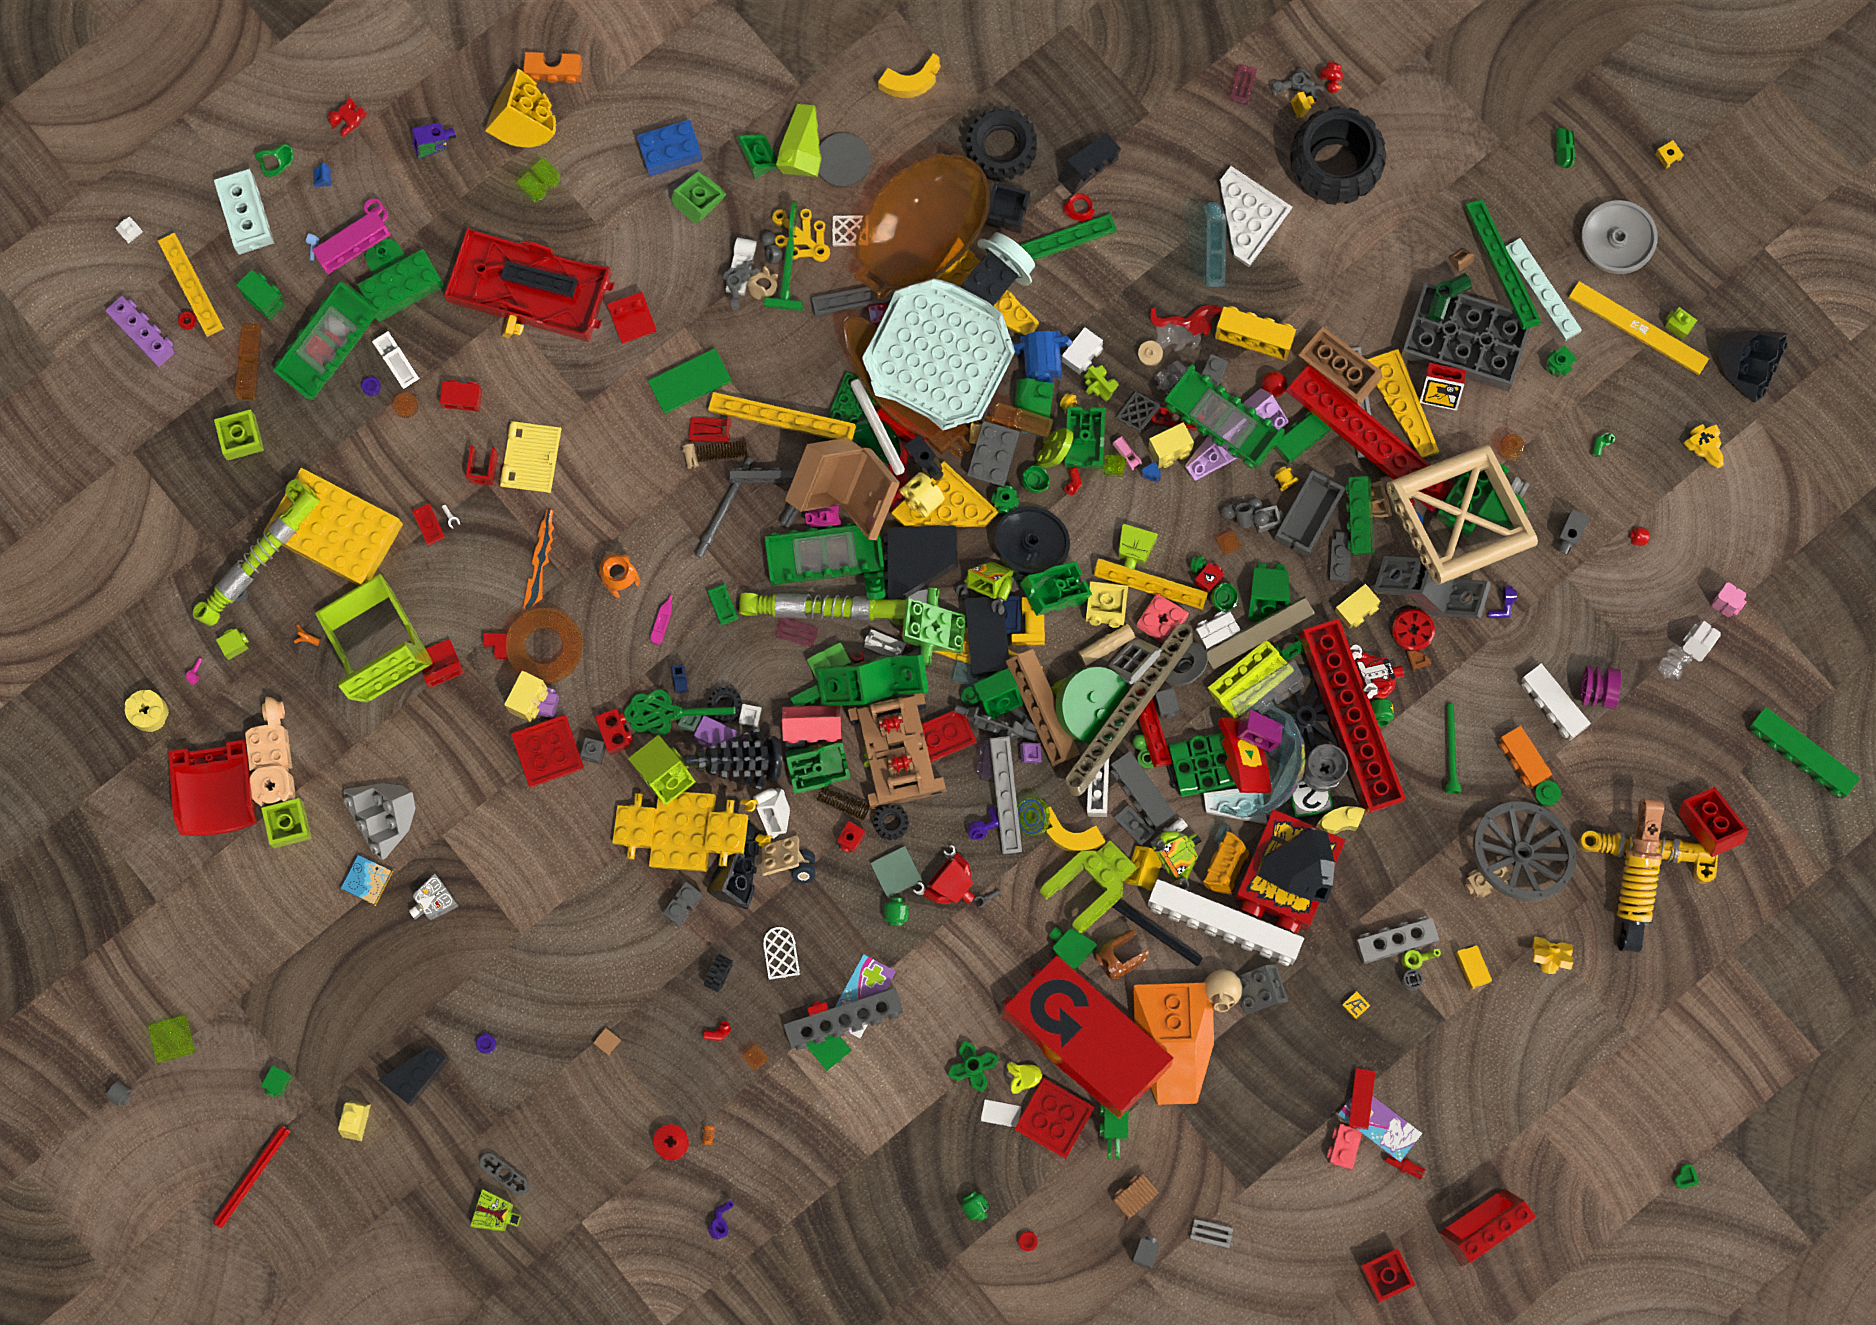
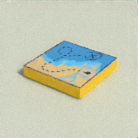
M358 854L340 889L376 906L393 871Z

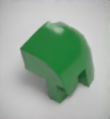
M1030 378L1020 379L1016 382L1014 409L1024 422L1049 426L1054 383L1035 381V379Z

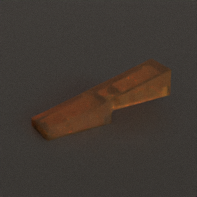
M242 324L238 351L239 365L235 386L237 400L256 401L261 324Z

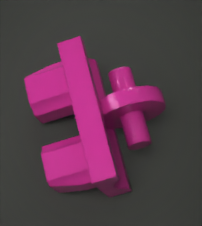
M839 506L808 510L809 513L805 514L806 524H810V528L841 525L838 514Z

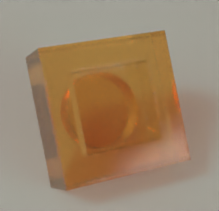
M1233 530L1216 538V542L1224 556L1242 547Z
M757 1044L742 1056L754 1072L769 1061V1058Z

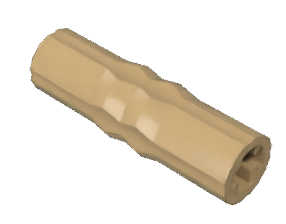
M1126 624L1078 651V655L1083 664L1087 666L1135 638L1134 632Z

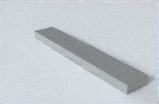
M1010 737L990 738L1002 853L1022 852Z

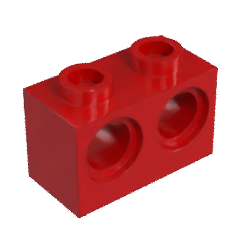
M616 708L595 716L609 755L631 748L630 742L633 739L630 731H625L623 724L626 723L623 712L619 713ZM614 718L617 720V723L614 726H608L607 722L609 719ZM622 736L623 741L620 744H615L613 742L614 738Z

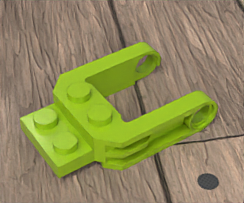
M1111 841L1105 844L1098 852L1080 851L1040 889V894L1048 900L1049 897L1058 890H1062L1085 869L1087 874L1106 891L1073 922L1072 926L1079 933L1086 931L1123 897V882L1137 870V867Z

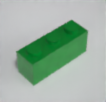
M1310 411L1304 416V420L1301 423L1296 422L1289 428L1290 431L1283 435L1274 447V450L1289 465L1332 431V429Z

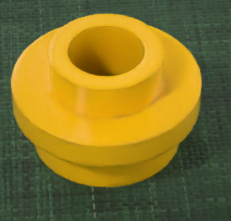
M1074 394L1064 395L1060 402V407L1063 408V411L1067 412V406H1076V396Z

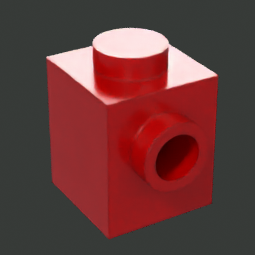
M848 821L837 840V844L840 845L839 849L848 854L849 852L855 853L866 835V831Z

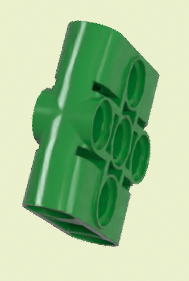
M1223 732L1206 736H1195L1192 739L1168 744L1181 798L1200 793H1209L1213 790L1236 785L1226 764H1219L1216 760L1219 756L1225 757L1226 760L1229 758L1221 743L1225 738ZM1206 739H1208V743H1209V747H1210V751H1211V752H1209V748H1208V744H1207V740H1206ZM1200 742L1203 744V749L1196 750L1193 744ZM1187 743H1188V746H1189V751H1190L1191 757L1189 756V752H1188V748H1187ZM1204 760L1207 762L1208 767L1202 769L1198 766V762ZM1187 765L1189 771L1182 773L1179 770V766ZM1204 779H1210L1213 785L1211 787H1205L1202 781Z

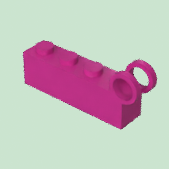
M373 198L368 200L364 205L366 215L363 218L350 224L347 228L336 233L333 237L312 250L327 274L332 273L391 235L383 223L388 217V212L379 199ZM370 204H379V206L374 207L370 212L368 211V207ZM384 211L383 217L380 218L379 214Z

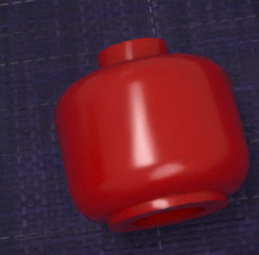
M1634 527L1629 532V538L1633 545L1645 546L1648 543L1650 535L1647 529Z

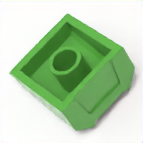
M698 171L674 190L671 200L675 209L681 211L692 223H699L721 202L726 193L709 177Z

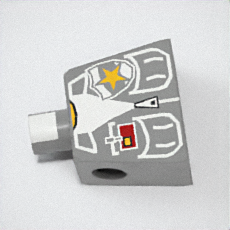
M434 874L414 893L413 898L418 904L408 911L414 919L425 913L428 919L432 920L457 908L458 904L439 877Z

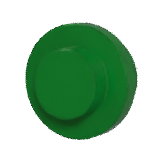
M1201 555L1199 557L1195 556L1191 563V571L1199 574L1206 567L1204 556Z
M967 686L961 692V699L967 705H974L979 701L974 686Z

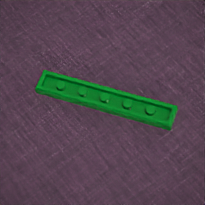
M1107 214L1029 241L1020 246L1035 261L1116 233L1117 229L1111 214Z

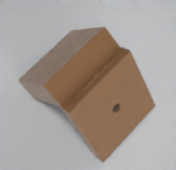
M848 438L807 444L785 501L800 512L841 505L869 540H877L900 482L871 448H861Z

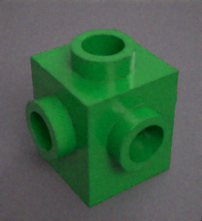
M1564 345L1558 351L1554 349L1547 355L1548 359L1545 365L1551 375L1559 378L1561 375L1566 376L1573 370L1572 366L1577 358Z
M1011 486L998 487L997 492H993L991 503H994V508L998 510V513L1007 514L1014 508H1018L1020 497L1017 496V490H1014Z

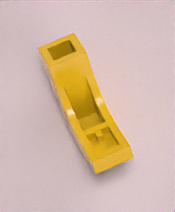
M933 53L923 69L911 76L900 75L887 68L878 81L879 90L897 98H913L927 92L936 83V76L934 74L939 71L941 66L939 56Z
M1051 807L1044 809V823L1047 827L1051 826V828L1046 830V835L1057 847L1067 852L1079 853L1080 851H1095L1105 845L1106 842L1097 826L1081 833H1072L1061 826Z

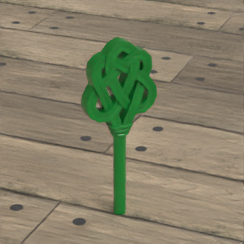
M655 690L649 695H635L632 698L631 704L624 711L625 719L631 724V728L635 732L642 734L651 732L655 736L666 735L671 729V721L678 720L683 716L736 714L735 707L682 708L672 705V698L663 690Z

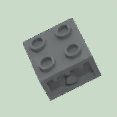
M1276 964L1265 965L1237 976L1242 984L1240 1002L1245 1015L1272 1005L1288 1002Z

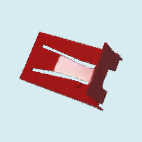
M729 416L727 419L691 417L689 441L725 442L727 444L728 440H730L729 427H731L732 421ZM708 425L727 426L726 435H719L722 434L723 428H717ZM699 433H716L709 435H694Z

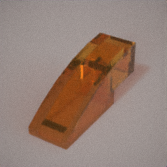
M995 403L990 419L991 422L1046 438L1049 436L1053 419L1002 403Z

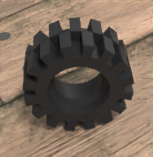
M721 686L718 690L714 689L713 693L709 695V700H707V707H718L720 699L729 698L732 701V707L736 708V714L712 715V717L721 723L722 721L725 723L735 721L734 719L739 717L743 705L739 693L728 686H725V688Z
M896 804L884 805L881 809H878L877 814L874 816V827L877 834L888 841H891V839H894V841L898 840L899 837L902 838L909 827L908 816L904 809ZM894 815L898 818L899 824L895 829H887L884 826V819L887 816Z
M718 954L707 973L704 986L719 992L728 978L733 960Z

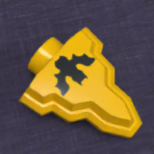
M1702 424L1690 432L1692 436L1684 441L1683 444L1689 451H1694L1697 456L1704 457L1708 464L1716 469L1724 465L1723 454L1719 449L1721 441L1717 424L1705 428Z

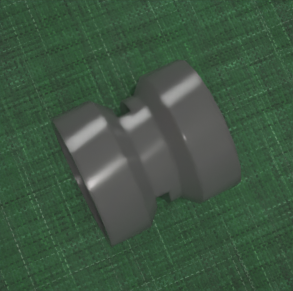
M1415 969L1407 971L1402 977V985L1408 991L1417 990L1423 983L1422 974Z

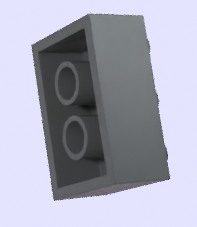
M984 420L967 476L1004 487L1021 430Z

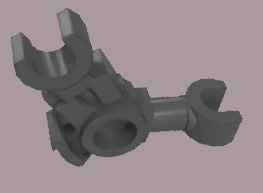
M1301 68L1289 78V81L1276 82L1271 87L1273 95L1292 88L1304 92L1305 95L1310 94L1316 102L1319 97L1314 92L1323 94L1324 89L1321 86H1314L1315 83L1309 80L1310 73Z
M752 260L746 263L744 269L741 267L735 272V269L730 268L722 276V279L726 280L727 286L731 291L732 310H740L739 290L742 284L751 279L750 275L754 276L759 273V268L755 270L749 269L754 264Z

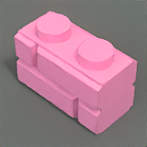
M1728 582L1719 591L1711 603V607L1717 611L1721 610V613L1726 617H1731L1733 614L1737 615L1747 602L1744 600L1746 593L1736 589V586Z

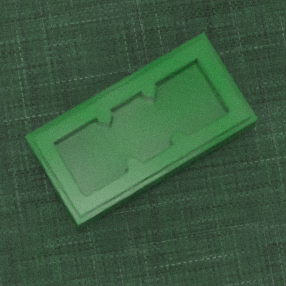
M725 584L707 590L721 626L739 620Z

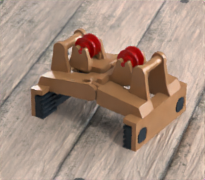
M913 694L848 709L851 726L861 724L876 789V793L867 794L871 810L882 808L884 805L888 806V804L895 805L946 793L943 777L934 779L918 710L926 709L924 694ZM904 744V747L893 750H889L888 746L892 747ZM917 781L915 785L898 789L893 788L896 785Z

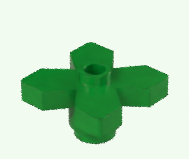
M963 1041L959 1053L964 1062L952 1065L948 1077L959 1082L970 1076L972 1088L983 1093L988 1084L983 1071L994 1069L999 1056L987 1052L978 1057L975 1045ZM976 1064L977 1069L972 1071L970 1065Z

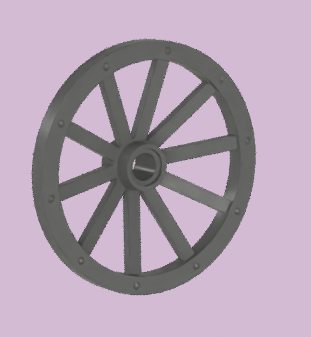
M1515 801L1496 806L1482 818L1473 836V855L1480 873L1492 887L1513 899L1520 901L1548 899L1560 892L1574 873L1576 849L1570 832L1558 817L1536 804ZM1515 812H1525L1534 815L1523 842H1521ZM1504 813L1509 814L1514 843L1493 821L1494 818ZM1541 818L1551 825L1555 832L1531 846L1529 843ZM1487 825L1509 849L1483 842V835ZM1559 836L1566 854L1534 853V851ZM1483 849L1509 856V858L1489 866ZM1534 860L1566 861L1565 871L1562 877ZM1512 864L1514 868L1508 885L1498 878L1494 871ZM1529 866L1555 881L1556 884L1547 889L1540 890ZM1520 868H1523L1533 891L1515 888Z

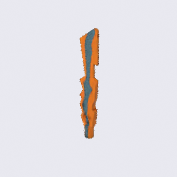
M546 509L545 517L541 522L537 536L540 538L532 560V564L535 567L533 578H528L524 610L529 609L542 600L543 566L549 563L548 553L552 549L550 545L553 541L551 533L554 530L551 523L553 510Z

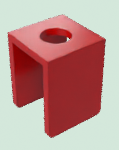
M471 445L466 471L468 482L471 484L494 486L498 460L496 449L492 448L488 476L473 475L477 451Z

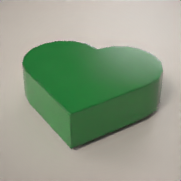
M1684 1164L1680 1167L1679 1174L1674 1178L1675 1186L1679 1189H1685L1700 1184L1695 1168L1692 1165Z

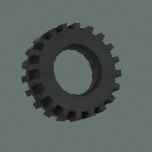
M998 106L994 107V111L984 110V114L982 116L977 115L975 122H971L969 125V132L966 135L968 159L971 160L972 167H978L983 175H988L990 180H993L994 177L999 178V181H1004L1006 177L1013 180L1015 175H1023L1024 170L1031 167V162L1036 157L1037 134L1034 131L1033 123H1029L1026 115H1020L1019 110L1010 111L1008 106H1005V110H999ZM997 130L1010 131L1018 139V151L1007 160L993 159L987 154L984 147L985 140L989 134Z

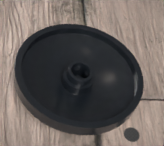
M1025 506L1013 509L1001 518L994 534V547L999 559L1006 567L1015 573L1028 576L1044 572L1054 566L1063 565L1070 550V537L1067 528L1056 515L1039 507Z

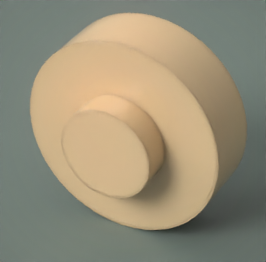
M1155 341L1144 342L1138 351L1139 359L1146 366L1157 365L1163 358L1162 347Z

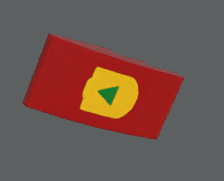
M1221 718L1218 724L1225 736L1221 743L1229 757L1225 764L1239 792L1270 794L1272 788L1264 749L1237 737L1240 718Z

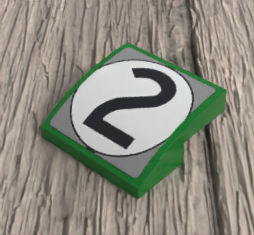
M1303 779L1287 781L1295 818L1325 814L1333 810L1330 791L1317 792L1309 788Z

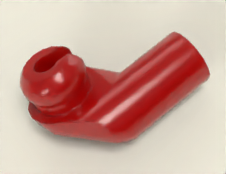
M1078 468L1069 470L1071 481L1064 487V491L1068 495L1076 494L1082 485Z

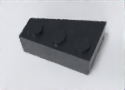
M1105 133L1069 158L1058 180L1074 195L1109 164H1114L1119 159L1118 155L1121 148Z

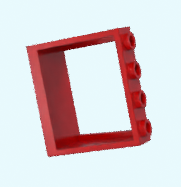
M1504 1188L1440 1231L1439 1235L1460 1266H1464L1537 1217L1525 1200Z

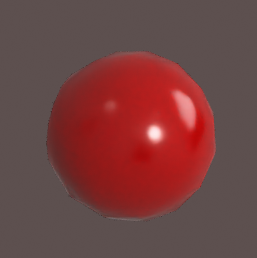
M1271 371L1262 378L1261 387L1272 394L1273 397H1279L1287 388V379L1282 373Z

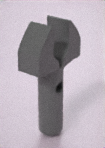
M1019 707L1012 710L1024 722L1022 725L1027 730L1038 733L1032 719Z

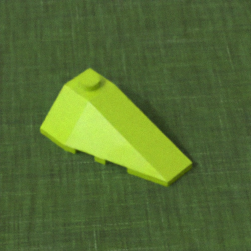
M797 104L781 144L776 164L783 174L818 177L821 154L819 151L820 142L817 132L818 123L815 105Z

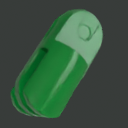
M1560 127L1555 130L1557 163L1562 168H1570L1575 162L1574 131Z

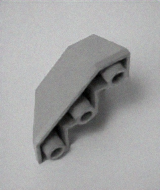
M385 783L343 790L345 796L343 798L344 804L370 847L372 854L382 860L385 859L410 829L416 809L412 791L403 785Z

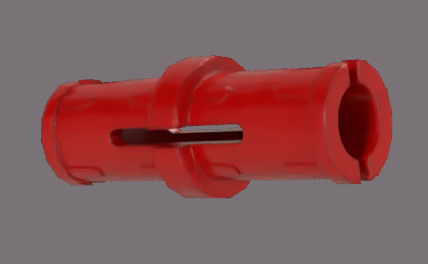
M1388 1153L1387 1156L1393 1158L1394 1161L1386 1158L1384 1163L1400 1169L1402 1173L1406 1172L1419 1180L1422 1179L1423 1175L1417 1173L1416 1170L1425 1173L1426 1168L1410 1162L1408 1158H1403L1400 1162Z

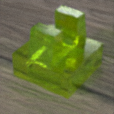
M1106 455L1107 463L1102 468L1104 475L1108 477H1122L1127 459L1123 456Z

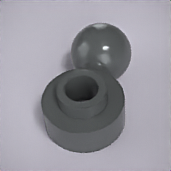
M765 232L761 237V242L764 246H767L766 260L769 264H777L782 258V251L778 245H774L775 235L772 232Z

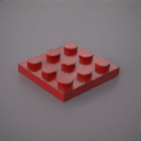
M566 714L511 733L529 788L585 769Z
M1043 1078L1014 1130L1066 1159L1095 1107Z

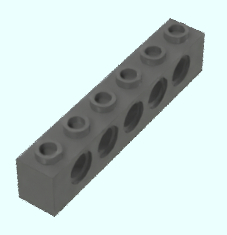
M894 988L784 1024L791 1048H796V1051L807 1048L808 1043L820 1044L826 1041V1037L833 1035V1038L844 1036V1032L852 1030V1032L864 1029V1025L870 1024L875 1026L882 1023V1019L889 1017L890 1020L901 1017L900 1013L904 1012L897 990ZM878 1004H886L887 1010L884 1013L877 1012L876 1007ZM862 1009L869 1012L868 1017L865 1019H860L857 1016L858 1012ZM841 1016H848L850 1022L847 1025H841L839 1023ZM823 1022L831 1023L830 1030L822 1031L820 1029ZM804 1028L812 1029L813 1032L810 1037L802 1036Z

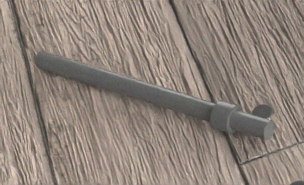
M747 456L741 468L744 471H748L754 459ZM742 483L732 484L708 532L701 539L702 543L695 554L697 557L702 558L708 546H711L714 541L713 536Z

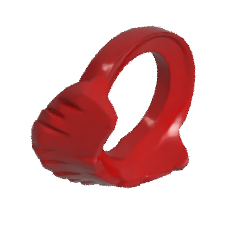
M1076 194L1068 202L1064 203V213L1073 220L1087 221L1094 216L1093 203L1087 195ZM1078 199L1085 200L1088 204V208L1082 213L1076 212L1073 207V203Z

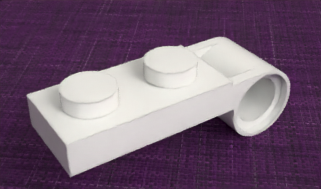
M737 237L731 268L735 269V272L741 267L744 269L748 261H753L756 241ZM748 281L742 284L739 295L745 296ZM726 286V292L731 293L729 287Z

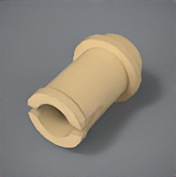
M694 444L683 446L682 453L685 454L687 469L699 467Z

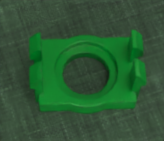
M1295 635V643L1282 651L1278 646L1276 647L1280 656L1285 661L1303 652L1304 648L1298 635Z

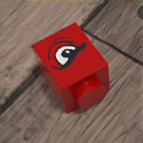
M1209 562L1195 579L1194 584L1210 595L1212 589L1223 579V569L1217 564L1212 565Z

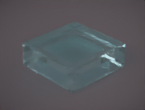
M1223 823L1214 837L1215 844L1220 845L1224 841L1226 832H1231V826Z

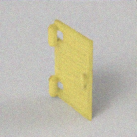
M511 421L500 486L551 493L561 427ZM517 429L523 430L522 438L516 437ZM509 472L516 473L514 481L508 480Z

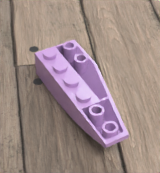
M1262 388L1243 403L1247 408L1253 407L1257 411L1256 414L1263 419H1270L1272 425L1279 430L1289 422L1273 395ZM1234 411L1217 434L1234 445L1251 422ZM1208 436L1187 462L1185 468L1193 480L1196 481L1238 457L1234 458L1227 452L1228 449L1223 446H1217L1212 442V438Z

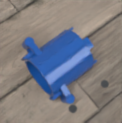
M1056 330V332L1036 331L1028 333L1023 337L1020 336L1021 343L1013 344L1015 354L1024 353L1026 378L1053 383V379L1058 377L1062 379L1060 348L1072 345V340L1068 336L1062 337L1059 330Z

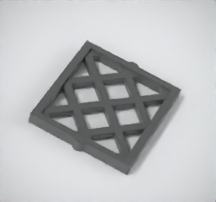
M1135 391L1116 416V419L1141 433L1160 408V404ZM1137 397L1143 398L1144 401L1138 402ZM1150 402V403L1154 404V406L1148 408V404H1147V403ZM1145 404V409L1139 410L1138 405ZM1136 406L1137 411L1130 412L1129 407ZM1146 412L1147 416L1140 418V413ZM1137 414L1138 419L1131 420V415ZM1128 416L1129 421L1123 420L1122 417ZM1138 422L1139 427H1135L1132 423Z

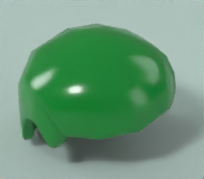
M1032 465L1024 470L1021 482L1024 489L1029 493L1039 494L1049 488L1050 476L1041 466Z
M1230 583L1217 584L1210 594L1212 605L1220 611H1231L1237 605L1239 599L1237 589Z

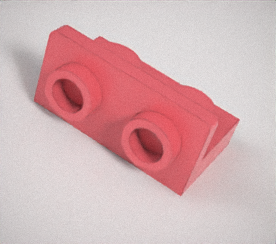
M1340 1124L1338 1128L1335 1127L1332 1138L1335 1139L1333 1147L1329 1146L1327 1158H1330L1329 1163L1352 1170L1362 1132L1344 1126V1124Z

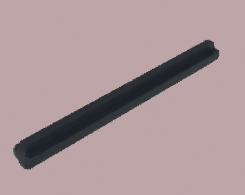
M1118 900L1112 906V908L1195 966H1198L1203 960L1201 955L1122 900Z

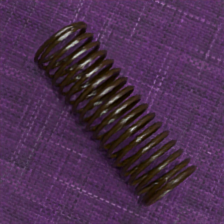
M742 440V448L741 442L739 441L738 448L736 441V449L734 441L733 449L732 443L730 442L729 449L727 442V450L725 442L724 450L721 443V451L719 443L718 451L716 443L715 451L712 444V452L710 444L709 452L707 444L706 452L703 445V453L701 445L700 453L699 447L696 446L698 462H702V460L705 462V459L706 461L708 459L711 461V458L714 461V458L715 460L717 458L720 460V457L723 460V457L724 459L726 457L729 459V456L730 459L732 456L733 458L735 456L738 458V455L739 458L741 455L742 457L744 455L745 457L748 456L746 440L744 442Z
M826 787L821 788L817 801L825 803V805L828 804V806L836 808V810L845 811V814H850V816H856V819L858 817L862 821L865 819L870 805H866L860 817L865 803L861 808L862 802L860 805V801L856 804L857 799L854 801V798L851 800L850 797L846 804L848 796L844 801L846 795L842 798L843 793L840 795V792L837 794V791L834 793L833 790L830 795L831 788L829 792V787H827L826 791Z

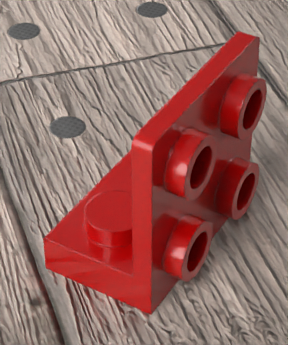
M642 291L607 304L622 344L657 331Z
M450 639L426 649L433 663L422 670L423 678L429 688L465 673Z

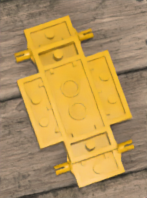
M689 792L681 793L666 806L658 798L657 809L641 806L643 794L635 793L634 805H617L612 843L628 847L626 859H635L636 848H650L649 867L707 872L709 853L720 854L719 866H727L728 855L734 853L744 854L748 815L733 812L734 800H727L726 811L714 812L716 795Z

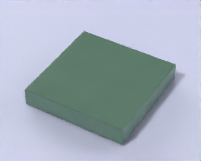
M905 846L870 863L887 898L916 885L918 882H922Z

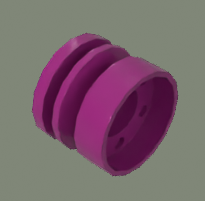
M1587 665L1580 683L1581 704L1587 706L1590 700L1591 706L1595 707L1598 699H1601L1602 708L1616 709L1621 688V670L1606 668L1604 675L1601 676L1599 666H1596L1593 674V667Z

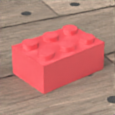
M840 706L782 707L783 741L796 743L799 740L817 742L818 740L826 739L828 742H834L837 739H841Z

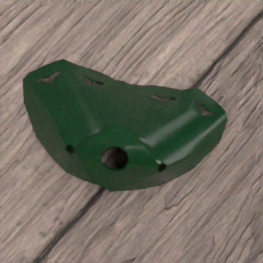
M863 420L855 423L856 429L852 441L861 448H871L884 463H889L872 427H869V421ZM882 422L900 458V440L892 427Z

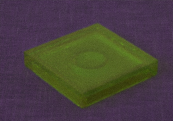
M187 1015L148 1025L157 1064L196 1053Z

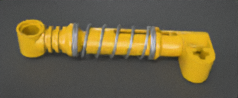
M1587 831L1579 837L1578 846L1584 852H1599L1600 850L1603 853L1605 850V853L1610 852V854L1616 857H1622L1623 855L1626 858L1624 852L1626 849H1632L1634 843L1632 842V837H1634V834L1629 836L1627 840L1624 833L1621 832L1610 836V834L1605 835V833H1602L1601 835L1594 831ZM1586 837L1593 839V846L1586 845ZM1665 837L1663 840L1659 839L1660 846H1657V853L1661 854L1666 862L1670 860L1672 863H1679L1681 861L1694 862L1693 876L1700 884H1706L1716 877L1718 855L1711 858L1702 844L1683 842L1681 839L1676 838L1673 841L1665 840ZM1699 864H1711V867L1705 869V866H1699ZM1705 870L1706 873H1709V875L1705 878L1704 874H1701V871Z

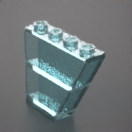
M1210 202L1207 205H1203L1204 281L1206 287H1225L1226 217L1222 205Z

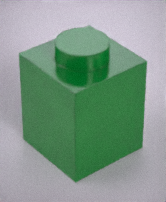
M272 1065L261 1087L266 1089L264 1093L274 1098L276 1095L282 1097L293 1076Z

